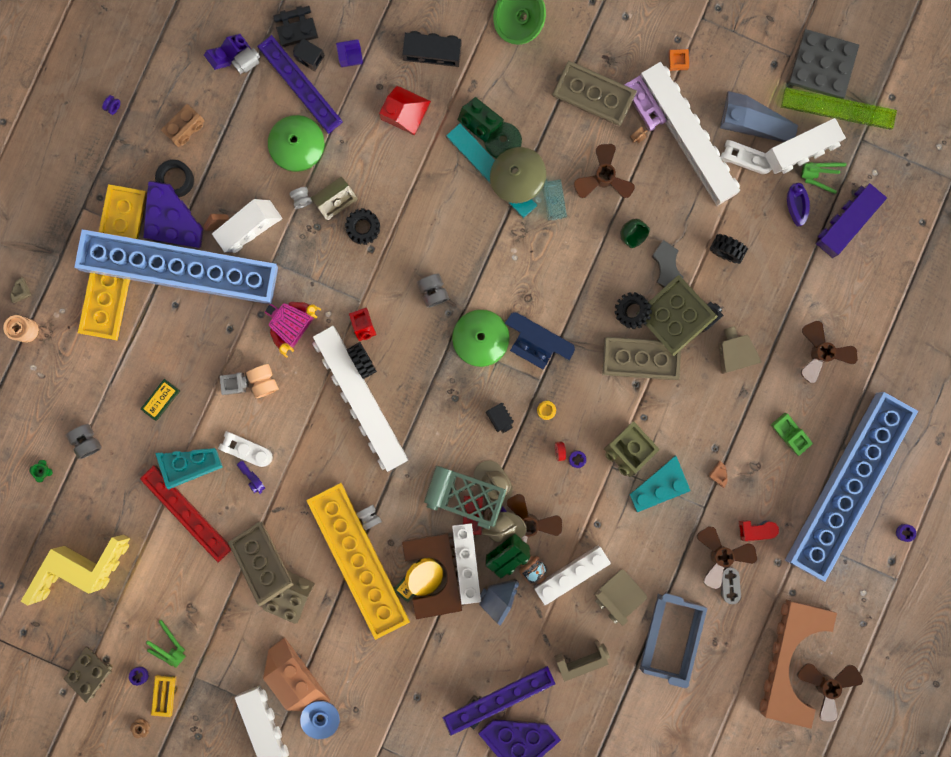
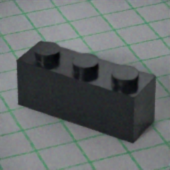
M417 31L405 32L402 53L403 61L459 67L462 39H458L457 36L453 35L441 37L435 33L424 35Z

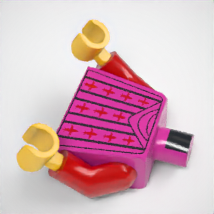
M290 302L288 305L283 303L280 309L273 304L267 307L265 314L272 318L269 323L271 327L270 335L279 352L284 357H288L286 355L288 350L294 351V346L313 319H317V316L314 314L315 311H321V308L305 302Z

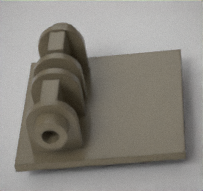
M86 647L64 677V680L87 703L91 698H94L96 691L102 686L101 683H104L105 678L111 674L113 666L109 663L104 664Z

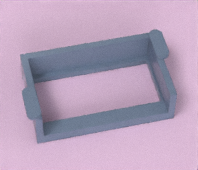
M667 593L664 595L658 594L639 669L644 674L668 679L670 685L688 688L707 607L684 601L679 596ZM666 602L695 609L679 674L650 667Z

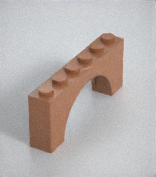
M786 599V603L781 608L782 620L777 626V642H774L772 648L774 653L773 661H770L768 666L769 678L764 684L765 696L761 700L759 708L765 718L812 729L816 709L811 705L801 702L795 695L789 679L790 660L796 647L809 635L822 631L833 632L837 613L832 610Z

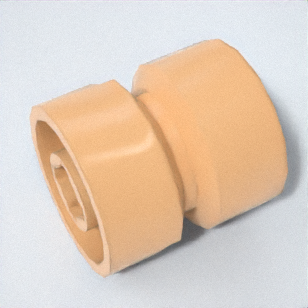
M19 315L10 316L6 319L3 327L4 333L8 338L26 343L33 341L37 337L39 330L34 320Z
M269 364L259 366L245 373L250 384H254L251 389L256 399L279 390L276 381L270 378L272 371Z

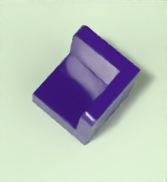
M358 39L336 43L341 67L363 64L361 46Z

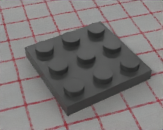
M805 29L788 84L843 100L846 95L859 44Z

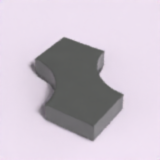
M663 240L652 257L658 263L660 270L656 283L665 288L678 275L682 279L684 277L676 267V256L679 250Z

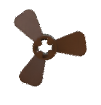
M601 144L597 146L596 155L599 167L594 176L578 178L574 182V188L580 198H586L597 186L606 188L611 185L625 199L629 198L633 193L635 185L632 182L615 177L616 171L611 165L616 150L615 145ZM605 172H608L607 178L609 180L605 181V179L599 177V174L604 175Z
M814 321L802 328V334L814 345L811 350L813 360L801 370V376L809 383L817 381L821 367L825 362L837 359L848 364L857 363V349L854 346L836 348L832 343L825 342L822 322ZM821 348L828 352L825 358L821 357L824 354L823 351H820Z
M516 494L507 500V506L524 522H535V526H531V530H527L525 536L521 538L525 543H527L528 537L534 536L538 531L554 536H559L562 533V519L560 516L555 515L538 520L536 516L528 513L525 497L522 494Z
M711 526L706 527L697 534V539L712 550L711 559L715 564L703 579L704 584L711 588L718 589L721 586L724 567L731 566L734 561L754 564L757 561L756 549L750 543L733 550L721 545L716 529ZM722 551H726V561L718 559V555H723Z
M811 663L803 665L797 673V677L800 680L816 685L817 690L824 695L819 714L820 719L824 722H831L837 719L838 715L834 699L840 697L842 688L858 686L863 683L861 674L853 665H847L835 678L829 675H822ZM831 682V684L833 685L832 690H828L829 686L827 685V683Z

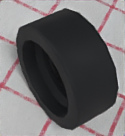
M170 159L164 161L155 173V181L164 183L166 172L172 168H179L185 173L186 179L184 184L174 192L178 198L185 196L194 185L192 171L185 163L179 160Z

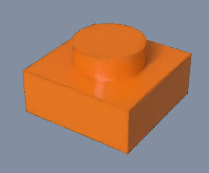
M689 49L669 50V71L688 70Z

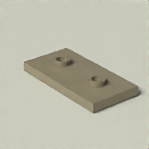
M568 60L552 96L621 127L637 90Z
M604 337L602 375L679 380L681 350L673 356L660 340Z
M261 521L228 542L260 607L294 585Z

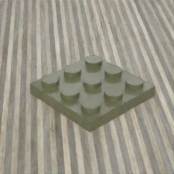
M678 275L648 302L651 304L652 314H649L651 319L646 320V326L670 353L675 356L718 316Z

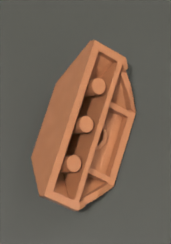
M285 637L268 650L263 679L286 710L303 711L306 706L314 701L329 702L331 700Z

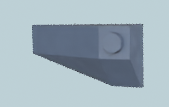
M727 92L720 125L721 129L780 142H786L796 137L797 124L747 95Z
M516 579L490 585L487 590L483 588L480 593L481 602H479V605L500 626L512 607L514 596L517 592L516 589L519 586V581Z

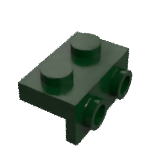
M476 97L461 108L457 119L484 142L489 140L491 133L500 127L504 121L502 117Z

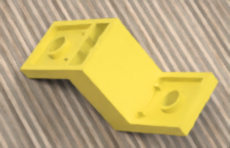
M125 535L112 537L97 564L66 546L50 549L21 602L30 605L45 600L50 593L49 587L52 583L56 582L58 577L88 594L102 588L104 589L109 583L110 578L108 577L111 571L114 572L120 563L118 561L119 557L127 551L130 538Z

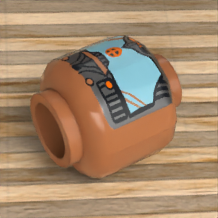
M530 555V559L525 565L520 564L519 573L528 584L537 583L539 585L547 578L545 574L548 568L538 556L532 557Z

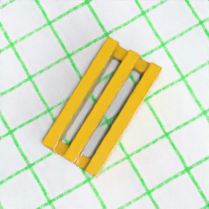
M155 676L151 709L152 716H172L176 676ZM160 681H163L160 711H157ZM169 681L167 712H165L167 683Z

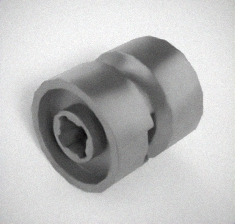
M440 274L430 275L417 282L420 292L425 294L423 300L427 308L449 300L446 289L442 288L443 281Z
M89 424L77 427L66 434L70 445L75 446L73 450L78 459L86 458L102 448L97 438L92 437L94 432Z

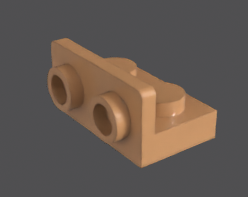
M186 104L161 131L179 148L189 141L190 136L194 132L202 128L205 121Z

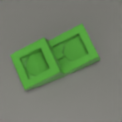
M787 413L781 415L771 424L782 440L798 456L813 444L805 432L795 424Z

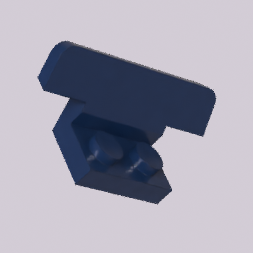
M517 312L511 313L504 323L520 332L510 351L543 370L553 352L570 361L575 351L572 343Z

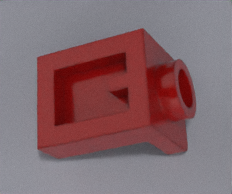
M367 307L349 313L354 332L359 341L368 340L377 335Z

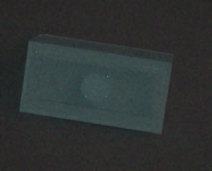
M546 179L542 189L548 221L567 218L561 180L547 182Z

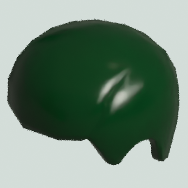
M631 219L623 225L620 231L621 240L630 248H635L646 240L650 228L640 219Z

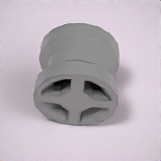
M301 187L289 193L290 197L294 200L293 205L295 209L306 207L312 203V199L308 197L307 187Z

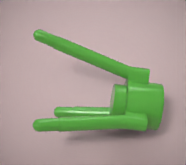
M808 162L803 165L801 178H805V183H811L836 194V190L813 179L818 178L819 172L840 174V170L820 167H844L847 164Z
M159 620V624L177 649L172 648L167 653L152 642L146 641L147 645L156 650L147 649V652L167 662L170 666L177 668L186 657L183 654L185 649L180 646L164 622Z

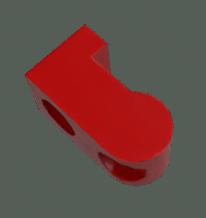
M748 520L739 521L742 541L772 539L779 533L778 525L771 521H763L757 525H751V521Z

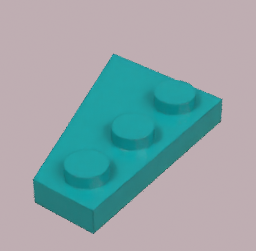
M215 448L192 450L189 452L155 453L166 488L168 489L223 468L218 451Z
M675 455L629 495L636 512H640L691 490Z

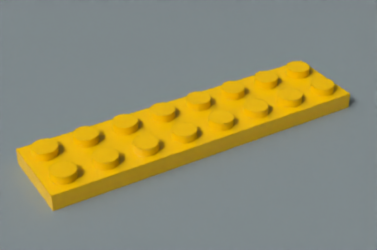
M108 184L98 232L138 239L147 192ZM90 273L78 329L79 334L118 341L130 280Z
M340 483L306 500L374 639L376 640L410 623L343 484Z

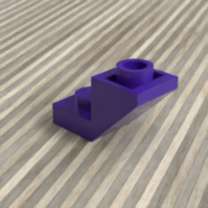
M241 34L226 37L221 47L206 50L204 56L214 70L230 66L234 57L245 48H250V46Z

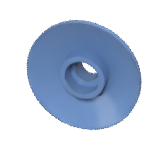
M326 701L310 703L304 708L300 718L303 731L314 739H325L332 736L338 729L340 722L337 709ZM323 715L324 719L320 720L317 716Z

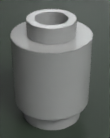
M247 47L237 54L231 63L240 74L243 72L247 73L260 63L258 60L260 56L254 48L250 50Z

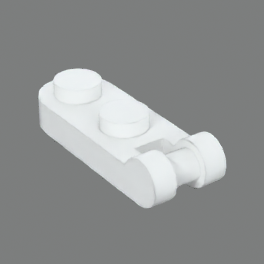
M731 140L726 141L725 151L720 156L722 161L736 164L760 174H767L772 170L764 155L765 153ZM733 150L738 151L737 156L732 155Z
M228 431L224 434L225 439L223 443H220L218 447L221 451L259 467L268 466L273 458L271 451ZM232 440L237 442L235 448L229 447Z

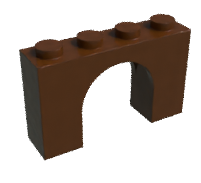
M442 533L403 541L405 562L422 558H434L445 566L448 575L445 587L438 593L413 598L416 620L462 611V606L465 604H461L459 579L455 571V567H457L456 555L453 556L451 549L455 548L453 536L449 537V533Z

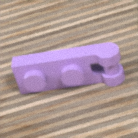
M641 76L624 84L637 90L632 103L649 131L655 129L656 125H662L667 122L665 115ZM654 112L656 117L651 119L649 115Z

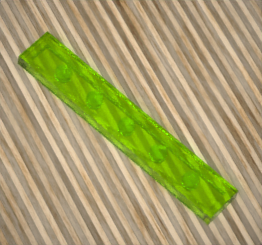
M791 88L784 89L781 108L889 130L894 128L897 110Z

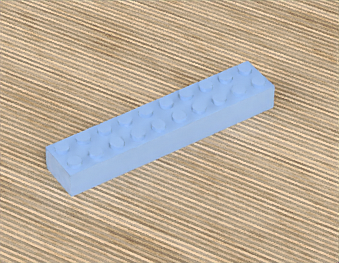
M83 229L74 267L83 272L265 304H272L278 266L274 263Z
M885 392L875 394L785 561L826 582L918 411Z

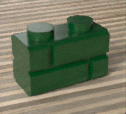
M513 534L486 554L485 565L501 579L505 575H511L520 564L525 565L529 561L530 547L519 536Z

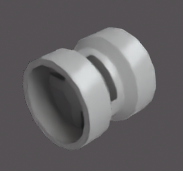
M374 505L356 513L363 522L364 530L382 522L380 517L375 514L376 509Z

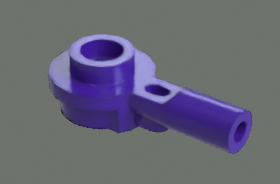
M240 461L237 466L243 475H246L250 480L248 484L254 494L256 492L261 494L262 490L265 489L263 483L253 471L249 470L244 461Z

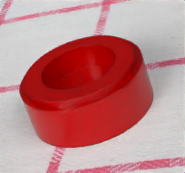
M555 442L557 461H565L566 459L564 442Z

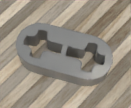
M733 567L724 568L721 583L722 599L729 604H736L741 598L739 572ZM729 571L734 574V577H731V584H729V579L725 577ZM730 587H732V592L736 593L732 600L726 596L730 593Z

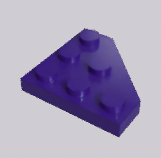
M149 181L143 238L200 248L202 245L203 227L199 222L197 223L191 215V211L178 198L172 186L167 183Z
M493 719L478 732L497 757H543L561 741L560 737L548 723Z

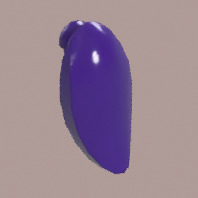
M802 183L793 184L787 193L788 210L797 227L805 224L810 210L809 197Z

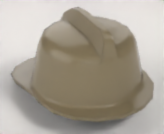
M484 461L475 468V479L506 489L502 503L510 498L512 484L498 463ZM476 484L477 487L479 488V490H480L481 493H482L483 491H482V489H481V487H480V484ZM493 490L488 493L491 502L498 500L500 491Z
M492 512L488 514V521H491ZM499 512L495 527L485 528L483 534L488 535L496 542L507 540L513 534L522 538L526 534V525L514 513Z

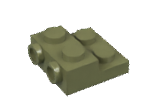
M634 421L604 448L607 459L612 462L615 461L619 465L618 470L620 473L629 477L635 475L660 450Z

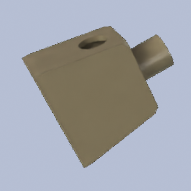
M735 326L724 329L727 341L718 343L722 374L762 363L748 335L738 337Z

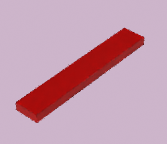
M155 465L140 478L148 489L218 563L232 551L226 540L176 487L166 488L162 473Z

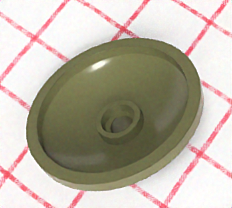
M525 147L511 148L500 154L494 161L490 171V183L494 192L502 200L510 203H523L531 200L542 190L546 181L544 161L535 151ZM513 169H518L516 173H512Z

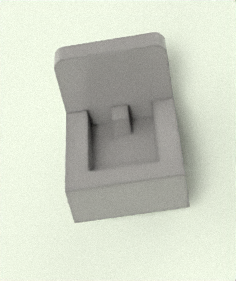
M241 372L220 376L221 394L246 393V388H248L247 376H244V373Z

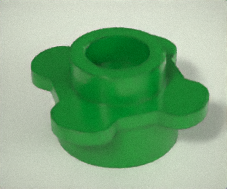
M39 460L38 464L31 466L29 472L38 483L43 482L44 478L53 474V470L48 468L45 460Z

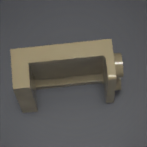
M595 640L596 653L567 664L562 653L555 655L554 657L564 682L609 665L607 659L610 656L604 643L600 644L598 640Z

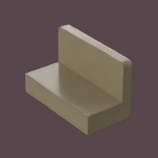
M342 177L311 197L327 221L358 200Z

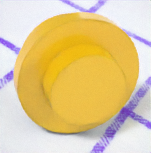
M543 401L537 407V414L543 420L552 419L556 414V407L550 401Z

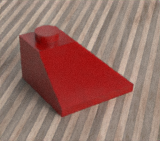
M396 86L387 96L379 115L381 120L415 135L431 101Z

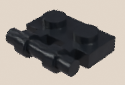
M298 6L294 10L287 12L283 10L280 11V14L273 15L275 23L283 21V26L276 27L282 48L300 43L302 39L308 41L318 38L313 17L305 19V15L311 13L310 6ZM299 17L300 21L289 24L288 19Z

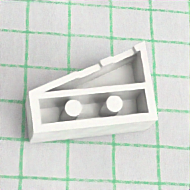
M253 199L214 231L212 235L224 253H236L247 242L253 240L283 218L270 200Z

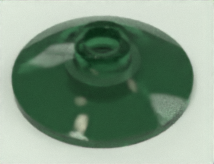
M503 122L500 127L491 133L489 140L484 142L487 152L497 159L506 150L521 147L522 137L514 125ZM505 136L507 140L501 142L500 137Z

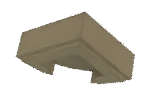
M19 278L14 283L15 285L10 294L12 303L31 296L25 279Z

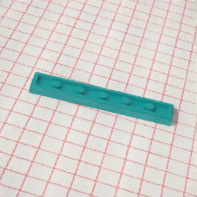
M459 123L446 135V138L490 183V171L495 159ZM532 199L523 203L508 202L523 219L537 207V204Z

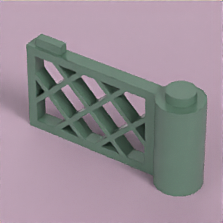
M436 466L424 503H427V508L437 511L439 507L478 521V526L490 529V526L495 527L506 489ZM457 477L462 478L465 486L459 490L454 485ZM480 484L483 492L474 496L470 487ZM467 489L471 499L462 502L458 493ZM493 490L500 491L498 500L491 502L488 493ZM485 495L488 505L480 509L476 499ZM456 496L459 505L454 508L447 506L449 499ZM473 501L477 511L468 514L464 505ZM488 508L491 509L493 513L491 521L484 519L482 511Z

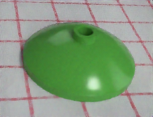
M498 0L493 13L494 26L498 35L506 42L515 45L526 44L536 38L541 32L546 18V8L543 0Z
M293 115L281 119L273 126L268 137V150L272 159L277 165L288 171L300 172L313 167L320 160L324 151L325 141L321 129L313 120L305 116ZM293 137L297 138V141L295 143L291 142V139Z
M474 310L462 316L456 323L452 335L453 346L457 355L464 362L477 367L489 366L499 361L506 353L509 345V331L506 324H504L505 322L497 314L487 310ZM478 334H483L485 338L478 340L477 336Z

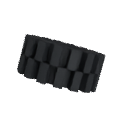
M361 208V210L356 209L354 213L351 212L350 216L346 218L345 230L353 242L367 245V243H372L374 239L378 238L380 223L371 210H365V208ZM366 220L370 223V229L367 233L361 234L356 231L358 221Z
M717 234L710 247V251L724 260L740 264L748 248L742 242H738L739 240L733 239V237Z
M629 292L628 296L622 295L623 299L617 300L619 305L615 304L617 310L614 312L617 315V320L629 329L642 328L641 325H646V320L651 319L649 314H652L651 304L648 303L649 301L644 296L636 292L634 294ZM632 304H637L640 307V312L636 317H628L627 309Z
M361 342L346 349L363 379L377 372Z

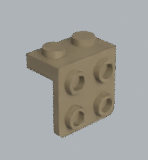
M622 569L594 593L597 597L595 602L603 610L606 607L610 612L609 618L615 624L619 622L622 626L628 622L626 618L647 599L644 591Z
M287 571L294 585L265 603L263 610L296 624L301 617L305 603L315 583Z

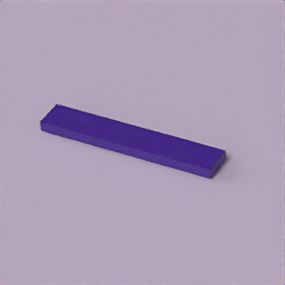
M272 35L257 46L328 134L343 123L341 118Z
M545 666L443 716L442 719L449 735L452 736L556 683L548 666Z

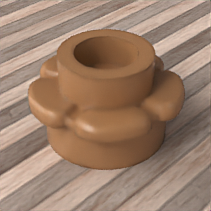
M641 126L630 136L633 139L632 142L637 141L639 144L647 137L645 133L648 130L645 131Z
M137 719L131 724L130 731L135 738H144L148 735L150 726L146 720Z

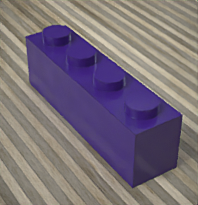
M869 183L865 187L861 185L854 193L856 197L852 201L848 200L843 205L842 209L844 211L840 215L836 214L829 223L832 225L828 229L824 228L817 236L819 240L815 244L830 257L834 258L842 252L887 199L872 184Z

